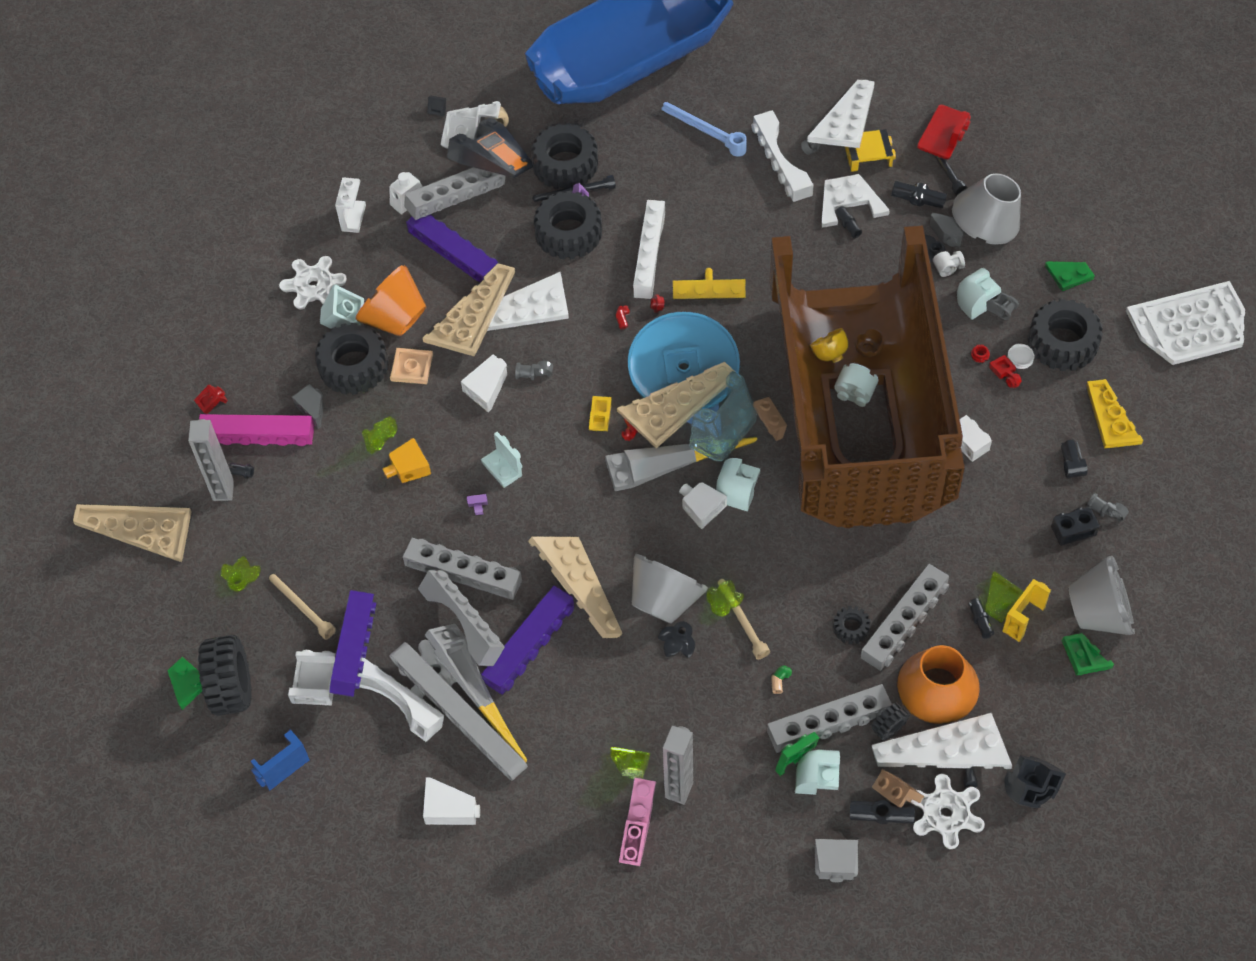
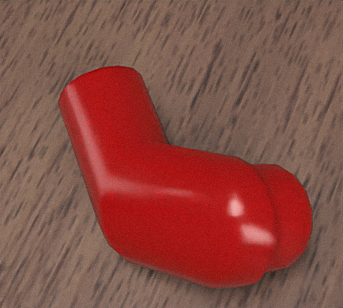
M627 305L617 308L616 319L620 330L629 327L625 317L630 312Z
M624 418L627 429H625V432L622 431L621 435L626 441H630L638 431Z

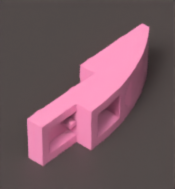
M634 779L620 852V863L636 866L641 864L653 807L655 781Z

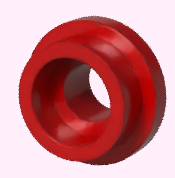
M656 294L650 301V307L654 309V313L664 309V298Z
M977 345L972 349L971 357L974 361L983 363L989 359L990 352L986 346Z

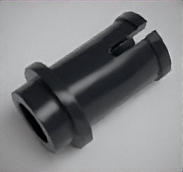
M231 462L229 465L233 467H229L233 475L244 476L245 479L252 478L254 475V467L251 464L242 465Z

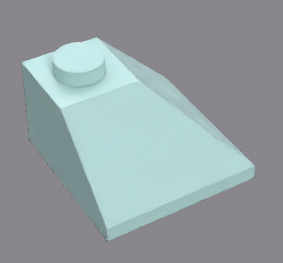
M333 285L321 308L320 324L330 329L341 327V324L345 323L346 325H351V323L363 324L355 318L364 304V298L337 285Z

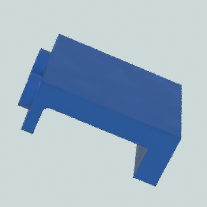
M291 730L284 734L289 746L268 762L260 766L255 759L250 761L253 766L251 771L255 775L256 781L261 787L266 786L269 791L309 761L304 745Z

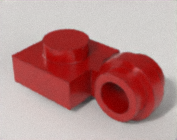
M1005 355L990 362L989 368L999 379L1007 377L1006 383L1010 388L1020 386L1022 382L1021 377L1017 373L1014 374L1016 366Z

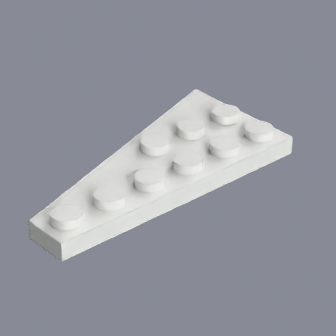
M561 272L504 296L487 331L568 319Z

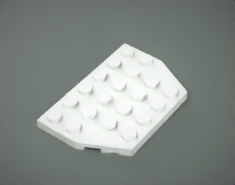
M1230 281L1129 306L1126 309V313L1140 340L1172 365L1240 348L1244 343L1245 308Z

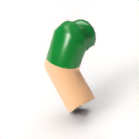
M782 665L772 675L773 694H781L783 692L782 680L792 675L790 667Z

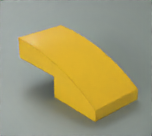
M592 397L589 430L608 431L611 397Z

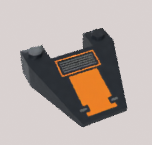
M487 118L479 123L477 138L474 140L468 138L465 134H457L449 139L447 158L460 164L512 178L533 167V162L507 128L494 118Z

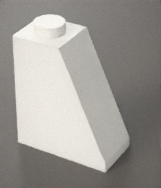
M492 355L461 381L463 392L487 412L492 409L506 379L507 365L505 361Z
M426 778L423 813L425 824L476 825V818H480V805L476 804L475 797L435 779Z

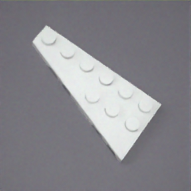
M857 80L809 134L808 142L860 148L874 90V81Z
M992 713L872 745L878 767H904L905 765L925 767V765H936L937 768L984 766L985 769H993V767L1012 769L1011 761Z

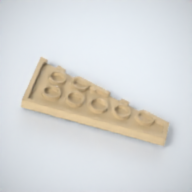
M497 264L484 276V280L478 286L475 285L471 289L472 292L467 297L464 296L446 314L447 317L441 323H437L434 326V330L429 335L426 334L423 337V342L475 356L515 274V268Z
M723 362L704 370L699 375L690 376L685 381L676 382L655 391L648 397L632 401L627 406L618 407L617 412L655 448H658L738 377V374L727 363Z
M77 504L73 522L82 528L182 562L191 510L190 508Z
M531 537L528 542L532 547L536 546L540 551L539 556L543 561L547 560L551 565V572L568 594H573L578 600L576 603L578 607L585 609L590 616L588 620L602 638L620 637L622 634L620 626L579 537Z

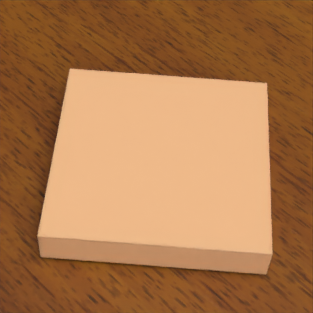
M396 348L390 380L394 382L427 384L433 351Z

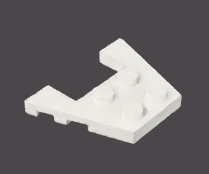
M496 101L493 104H482L474 108L467 107L447 112L441 145L448 149L449 139L457 134H465L468 138L476 139L481 117L498 119L500 102Z
M859 174L825 180L822 228L838 225L834 210L841 206L849 208L869 204L873 218L889 215V209Z

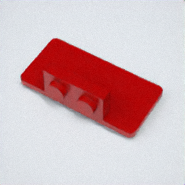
M939 105L917 148L940 158L950 159L958 142L962 141L965 131L969 128L971 122L970 113Z

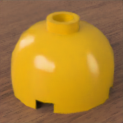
M842 328L827 333V336L823 338L821 336L810 344L813 353L818 359L826 362L832 360L833 363L843 359L842 355L848 348V338Z

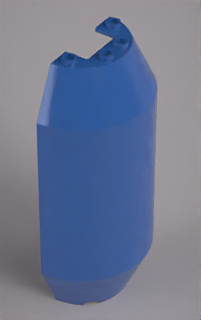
M598 0L548 26L526 51V60L530 71H533L537 78L536 83L552 102L556 104L600 102L706 45L729 14L733 1Z

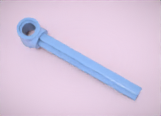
M668 102L663 104L662 111L725 143V147L729 148L733 156H743L746 153L745 134L741 132L728 134Z

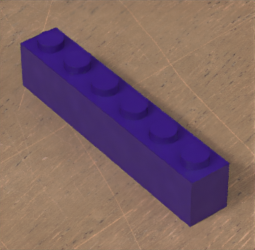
M431 214L417 220L411 217L406 222L408 233L479 283L484 280V276L499 264L496 259L487 256L482 249L474 247L469 240H464L456 231L447 228L443 222L437 221Z
M553 586L505 644V648L494 666H487L481 676L484 683L501 695L506 690L509 691L513 687L516 677L518 675L521 676L525 672L528 662L530 660L533 661L537 657L541 646L547 645L551 638L550 635L554 630L558 631L563 623L562 620L572 614L574 610L573 597Z
M350 590L329 693L354 697L355 689L360 688L361 677L358 674H362L364 668V661H361V659H366L367 646L364 645L365 643L369 644L371 633L367 630L368 628L372 629L374 617H371V614H375L376 602H373L374 594Z

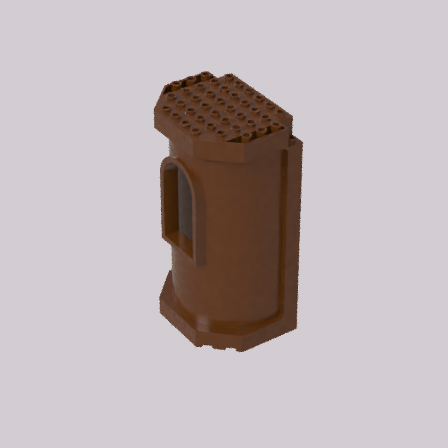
M923 225L904 227L898 273L893 275L892 280L889 282H882L879 285L823 290L805 291L793 287L791 283L793 265L791 236L772 237L769 283L772 301L779 304L796 423L800 452L798 493L801 512L835 527L852 528L858 525L869 527L874 524L890 525L895 522L907 524L917 521L958 499L965 469L961 451L963 434ZM842 328L848 338V348L842 355L843 359L835 363L832 360L826 362L818 359L813 353L810 344L821 336L823 338L828 335L827 333ZM868 328L878 329L884 337L882 351L875 357H863L856 351L855 341L859 333L866 332ZM850 363H854L871 370L869 374L873 377L874 375L878 377L877 385H883L894 446V454L889 460L851 463L842 455L839 449L830 389H835V383L844 365L847 367Z

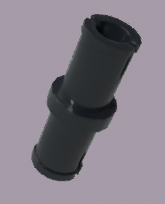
M844 206L837 208L835 214L842 221V226L845 229L847 228L853 238H858L862 234V230L855 223V218L850 216Z
M979 598L970 600L968 605L974 616L973 621L978 625L982 638L992 637L994 631L989 622V615L984 611L981 600Z

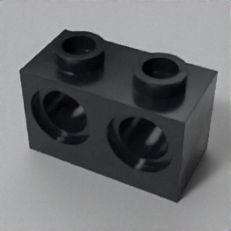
M1090 507L1078 508L1067 514L1060 513L1053 518L1051 528L1060 546L1096 536L1100 527Z

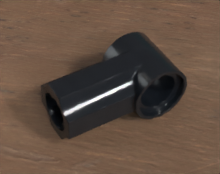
M1072 439L1062 443L1061 450L1065 461L1064 472L1066 473V478L1087 476V463L1085 459H1082L1078 441Z

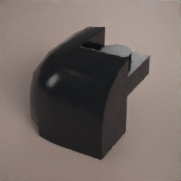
M1020 755L1013 772H1006V793L1018 804L1041 808V805L1050 798L1054 800L1066 773L1037 757Z

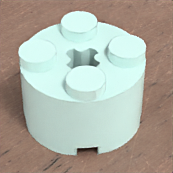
M850 363L847 367L844 365L834 386L838 393L837 397L844 401L855 402L858 406L864 407L872 397L879 381L876 375L873 377L869 374L871 370L862 365Z

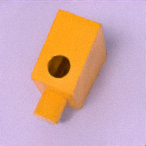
M414 438L389 454L391 465L382 468L387 479L397 475L401 483L431 474L430 466Z

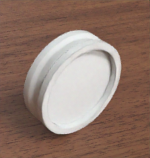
M1016 344L1009 349L1007 358L1016 368L1025 369L1032 365L1034 353L1028 345Z

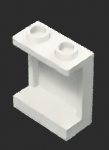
M342 178L335 206L341 231L359 233L366 204L365 201H355L360 185L359 179Z
M310 650L297 651L295 655L297 664L293 688H289L288 694L291 703L332 705L333 693H329L336 654L330 651H323L322 653Z

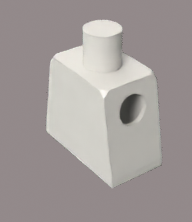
M402 172L398 175V179L390 185V205L401 215L407 211L404 207L405 194L421 188L420 181L411 173Z
M699 483L694 488L684 484L679 491L684 496L682 499L683 509L701 529L727 506V496L704 483Z

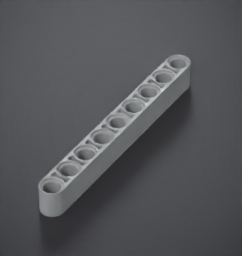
M404 642L389 655L394 664L509 780L513 781L528 767L526 762L408 643Z

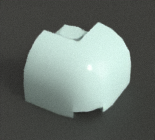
M980 268L960 282L957 290L958 304L964 313L973 320L987 311L986 302L1000 294L1001 288L990 278L989 271Z
M729 458L725 460L717 479L716 490L727 496L728 506L748 511L754 496V487L759 477L760 469L742 464V459Z
M814 750L806 753L797 765L795 793L816 795L817 789L838 790L840 752Z

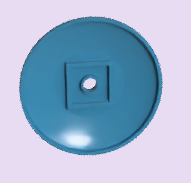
M674 312L652 320L639 331L629 350L628 371L636 391L642 398H645L655 391L676 382L685 381L686 378L699 375L704 370L723 362L727 363L738 374L740 359L734 339L720 323L698 313ZM681 363H686L689 367L686 370H682L678 366ZM737 378L701 410L704 409L705 411L720 403L733 389Z

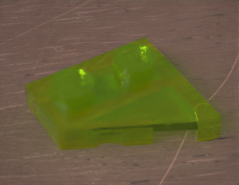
M391 416L374 424V429L371 431L367 429L362 431L366 449L371 454L376 450H380L384 443L396 434L398 430L396 420Z
M994 571L991 577L985 612L1002 623L1006 619L1007 613L1024 591Z
M613 747L610 749V757L622 776H628L631 779H643L650 760V753Z

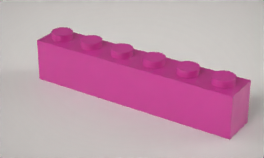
M200 414L199 419L211 421L219 443L224 445L240 443L242 445L278 444L285 446L287 444H296L298 446H305L306 444H312L314 422L312 416Z

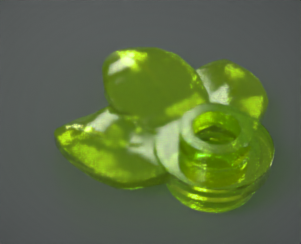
M242 556L233 566L223 564L221 575L227 580L231 590L241 591L247 586V583L253 582L258 578L261 568L260 566L250 567L248 560Z
M732 580L722 582L718 588L709 587L706 594V599L711 604L712 612L720 617L726 616L731 608L739 606L744 598V594L735 593V585Z

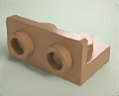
M767 397L753 402V407L767 427L768 432L773 435L776 441L782 439L787 424L771 399Z
M883 769L872 786L874 790L900 808L904 805L905 801L911 802L914 800L921 803L924 795Z

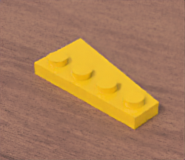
M1107 380L1087 381L1086 387L1104 449L1141 445L1143 443L1142 437L1137 434L1134 424L1127 418L1123 406L1119 405L1117 397Z

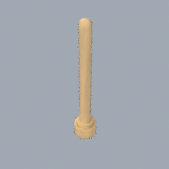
M275 574L270 575L269 580L318 627L319 634L325 640L335 634L336 628L330 622L322 621Z
M720 579L718 585L752 642L754 656L758 660L768 656L770 649L767 644L759 640L726 581Z

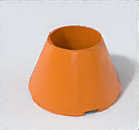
M405 265L399 266L376 288V293L371 299L368 298L355 319L360 323L397 336H402L419 319L426 309V304Z
M944 645L934 646L911 656L903 664L897 681L900 699L906 709L915 717L933 724L956 722L964 718L976 705L980 689L977 674L970 663L956 649ZM934 668L944 669L953 674L957 681L948 685L936 684L929 680L924 672Z

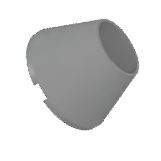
M996 173L990 174L957 195L952 207L953 217L959 227L975 239L979 237L986 240L985 243L988 244L1008 243L1016 237L1020 229L1021 190L1018 184L1008 176Z
M639 554L634 556L632 606L672 624L708 589L704 584L701 585L696 580L654 560H648Z
M1113 556L1106 557L1069 585L1072 608L1081 629L1133 635L1135 634V629L1131 627L1134 621L1123 579L1120 578L1117 572L1119 568Z

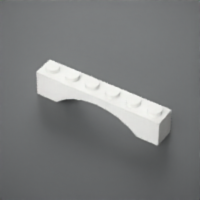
M773 110L755 115L751 125L754 134L757 133L760 146H764L767 159H771L773 170L778 172V179L781 184H784L786 195L790 196L793 202L813 196V183L807 172L790 164L778 148L776 139L779 134V121Z
M647 200L633 284L634 298L651 299L653 295L658 247L665 218V201Z
M365 658L361 659V661H364L363 673L358 674L361 677L360 687L378 692L392 700L405 714L410 731L426 742L442 728L444 715L438 709L433 708L424 699L419 698L407 687L398 683L392 676L384 673L378 666L373 665Z

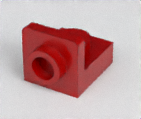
M209 384L194 399L196 404L206 414L220 401L226 403L228 400L224 396L226 393L220 387H214Z

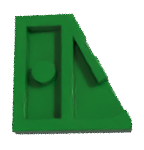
M1048 261L1045 263L1046 269L1061 291L1094 280L1095 277L1086 262Z
M1082 633L1064 636L1061 640L1076 676L1113 668L1114 663L1111 660L1107 661L1099 654L1101 651L1091 644L1089 639Z
M181 657L167 671L178 704L183 710L202 692L199 671Z
M815 732L808 736L804 734L797 740V743L794 745L789 744L781 750L782 754L775 769L779 776L785 773L787 765L792 762L796 764L806 753L816 747L819 737Z

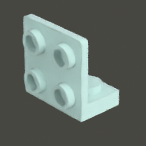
M496 432L494 433L496 450L482 458L481 462L502 487L505 488L522 476L521 455L516 448H511L508 439L504 435L501 436Z

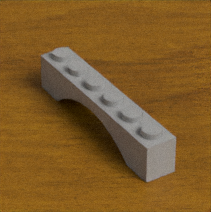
M428 570L418 590L427 601L442 603L456 614L465 632L468 653L480 666H494L505 648L499 641V637L478 615V611L469 604L468 599L461 594L458 587L448 578L447 573L442 570Z

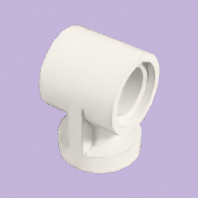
M945 251L938 253L933 258V263L941 277L952 275L957 268L962 269L965 267V260L961 251L954 252L952 256Z

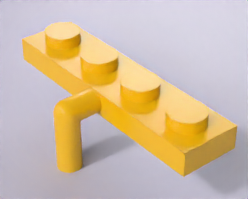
M706 268L705 280L673 281V299L746 298L745 279L713 280L711 268Z

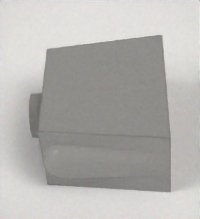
M815 839V874L819 879L842 882L843 880H853L858 875V840Z

